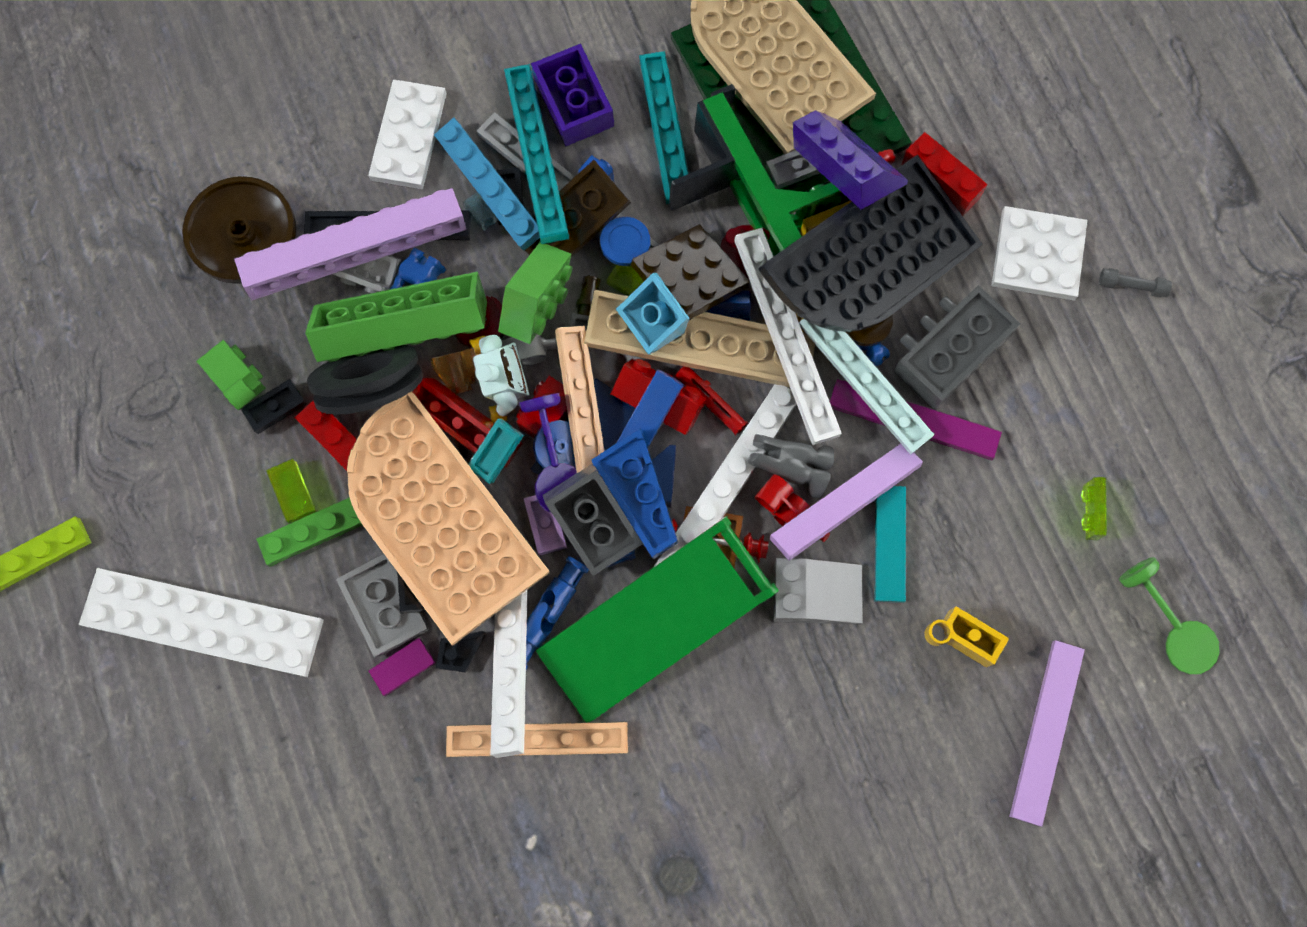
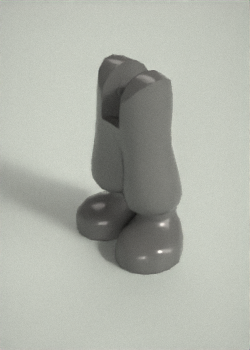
M755 434L753 446L768 451V455L751 453L748 459L749 464L771 474H776L785 481L795 485L808 483L807 492L810 497L819 499L823 495L831 477V473L827 472V470L834 463L833 447L823 445L818 450H815L806 443L785 441ZM806 464H812L815 469L810 468Z

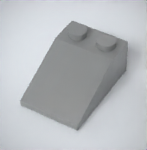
M787 558L775 559L773 564V583L779 591L773 595V622L863 624L862 565L812 559H791L790 561Z

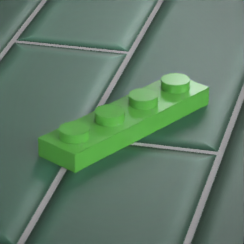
M349 497L256 540L266 565L271 567L362 526V523L357 517Z

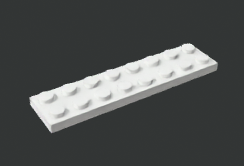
M97 568L79 625L308 677L324 620Z

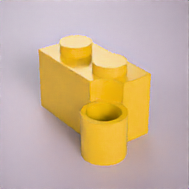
M957 606L950 609L943 620H936L930 623L924 632L925 639L930 645L941 646L947 643L986 668L995 665L1009 640L1005 635ZM933 626H940L944 629L945 638L943 641L934 638L932 634Z

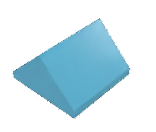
M656 272L652 273L616 308L648 355L683 335L690 319Z

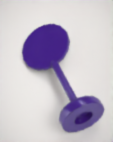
M559 393L519 402L521 410L525 413L539 411L551 465L544 468L538 475L535 484V495L539 504L550 513L551 511L545 504L543 494L577 474L574 466L558 463L546 413V408L557 406L560 403Z

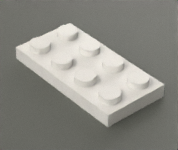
M393 80L368 175L371 181L423 189L436 139L434 134L438 131L447 94L445 88Z

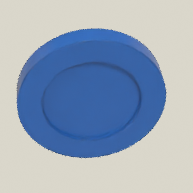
M619 217L613 219L601 232V250L610 262L619 266H631L633 258L649 251V231L641 221L635 218Z
M562 420L549 422L558 463H566L576 467L569 422ZM541 427L534 437L533 452L538 463L543 468L551 465L543 428Z

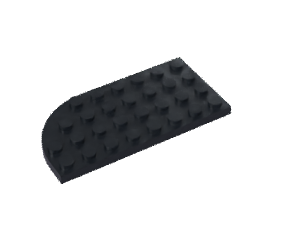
M918 155L896 169L908 179V183L905 186L863 209H860L851 201L758 268L777 296L798 316L814 325L834 331L852 332L870 328L890 317L983 245Z

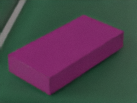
M418 638L370 669L369 673L382 695L386 697L435 665L436 662L423 641Z

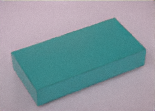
M497 419L468 465L475 474L487 483H494L524 435L503 419Z

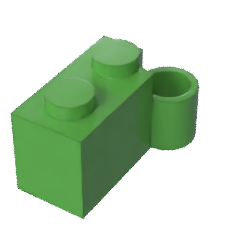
M222 340L196 362L223 392L228 401L237 410H240L266 389L260 381L263 375L253 364L248 367L243 360L246 358V355L236 344L230 347Z

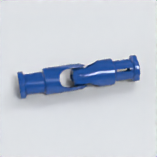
M570 556L566 558L567 563L558 577L552 579L527 619L526 669L536 649L543 645L553 626L576 593L575 587L583 574L589 571L584 564Z

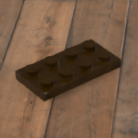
M595 160L591 161L559 191L569 239L546 244L571 253L572 257L631 204V201ZM540 238L525 250L529 255L541 242Z

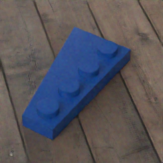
M639 428L591 461L651 557L655 559L679 542L642 430Z

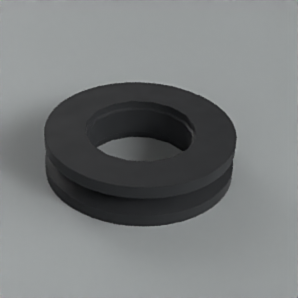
M400 345L387 351L380 349L370 351L362 356L351 355L342 357L337 361H328L309 375L307 384L310 391L314 394L313 401L317 410L326 414H350L377 408L407 395L421 383L423 373L421 367L417 364L416 350L409 345Z

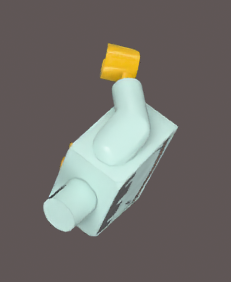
M497 335L480 336L471 339L469 343L474 351L475 375L479 380L482 394L498 404L488 407L491 420L494 423L497 419L507 421V415L517 406V399L529 395L516 343L502 346V341Z

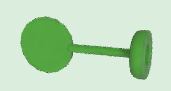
M1155 557L1148 558L1134 565L1119 577V581L1127 588L1143 583L1174 626L1166 640V654L1170 663L1186 674H1202L1210 670L1217 662L1220 653L1219 641L1215 632L1206 624L1198 621L1179 622L1149 580L1160 568V564Z

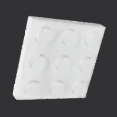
M1005 206L1001 215L992 286L1075 301L1079 292L1087 220Z

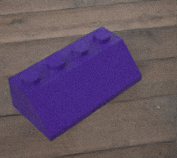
M815 110L793 122L794 149L860 209L869 206L908 183V179L840 120Z

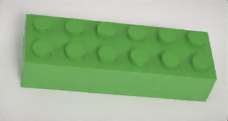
M477 271L314 305L305 334L316 361L327 360L333 362L346 356H362L370 351L380 349L387 351L400 345H417L429 339H446L454 334L464 332L467 334L475 333L480 329H484L487 299Z

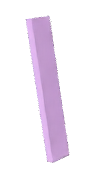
M899 444L771 534L770 540L790 561L920 468L923 461L914 452L910 455L903 445Z
M1056 640L1052 642L1009 817L1040 827L1043 825L1085 649Z

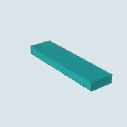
M893 486L875 499L874 602H906V486Z

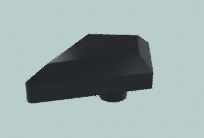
M486 632L469 633L453 646L447 638H441L436 669L466 673L486 636Z

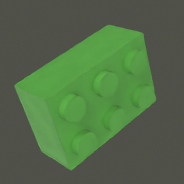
M541 242L536 246L505 286L498 332L528 344L533 341L536 335L543 333L547 319H553L557 305L559 303L563 304L567 297L568 288H565V284L569 280L573 268L569 265L571 253L548 244H541Z

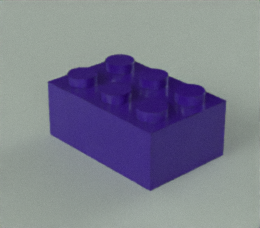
M581 43L531 63L536 86L565 147L614 127L613 109Z

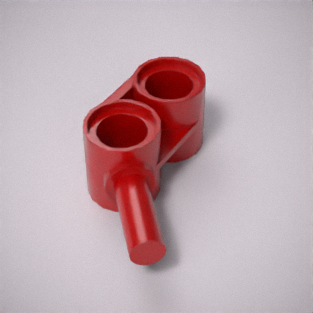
M776 474L772 475L755 496V499L773 515L774 519L781 526H784L810 508L805 500L792 493L794 490L791 485ZM830 532L819 540L825 542L829 538Z

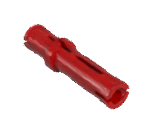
M683 366L677 372L675 377L685 386H691L699 390L701 396L707 398L704 405L735 436L747 426L748 422L710 387L711 383L708 380L704 381L690 367ZM717 405H719L731 418H729Z

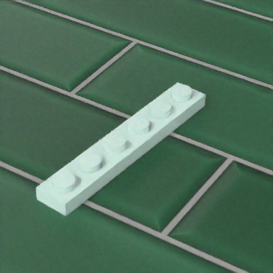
M805 319L799 322L802 330L910 455L934 436V433L846 332L825 329Z

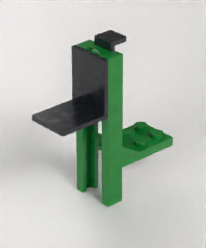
M731 84L712 92L711 97L697 102L694 132L711 165L671 182L669 207L671 211H674L730 187L753 229L765 228L769 232V240L766 234L765 237L774 257L802 237L798 230L802 227L803 219L850 201V199L832 183L827 185L818 184L809 192L775 189L729 105L734 102L736 91L734 85Z

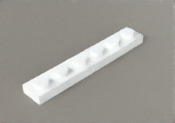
M527 590L495 614L490 755L495 758L524 754Z

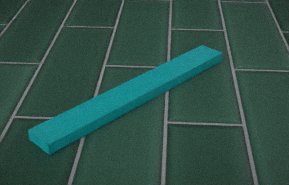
M527 64L506 68L504 72L541 244L569 239L531 66Z

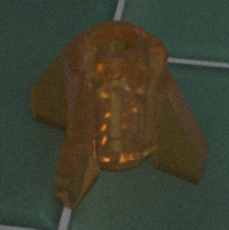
M474 348L431 358L433 370L448 386L449 390L455 389L456 394L472 390L471 384L477 383L476 368L473 360L474 356H476Z

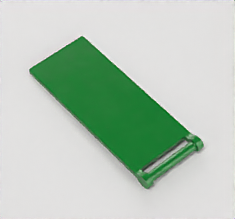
M727 516L537 649L538 656L586 723H590L779 591L774 583L769 582L730 527L732 523ZM718 533L723 536L761 590L755 596H753L712 538Z

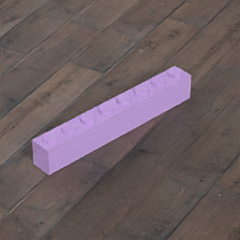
M451 188L436 191L432 195L420 199H411L405 204L392 208H383L377 213L359 216L352 221L340 225H331L319 232L303 234L297 239L285 243H276L269 248L257 252H248L242 257L236 258L235 262L243 288L252 301L464 231L466 226L456 196Z

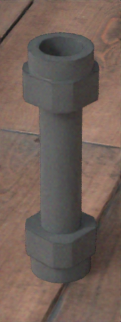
M1103 268L1099 277V285H1104V287L1114 288L1116 285L1135 288L1150 291L1151 296L1167 298L1172 287V282L1165 278L1157 277L1153 281L1119 274L1118 269Z

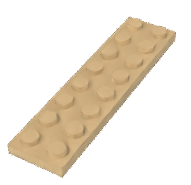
M594 290L584 344H587L588 347L790 387L766 324L704 312L689 320L683 335L648 355L616 310L629 296ZM803 332L813 358L815 343Z

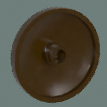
M230 177L217 181L205 188L190 204L183 222V242L192 261L205 274L218 281L241 284L242 281L235 259L242 257L248 252H257L269 248L276 243L294 240L296 238V220L293 210L284 195L270 183L254 177Z

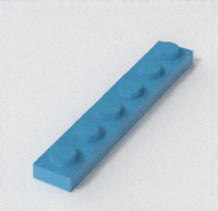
M453 117L434 136L518 246L525 251L540 238L537 222L465 129Z

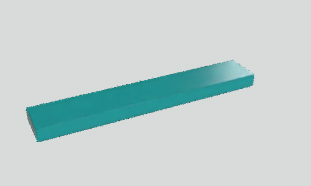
M662 51L639 55V62L666 204H669L671 182L689 174L666 53Z

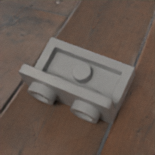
M388 255L339 271L333 275L341 277L340 282L352 286H356L358 283L366 286L365 291L369 293L389 290L394 284L401 259Z

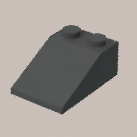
M593 464L543 494L545 504L592 576L643 544Z

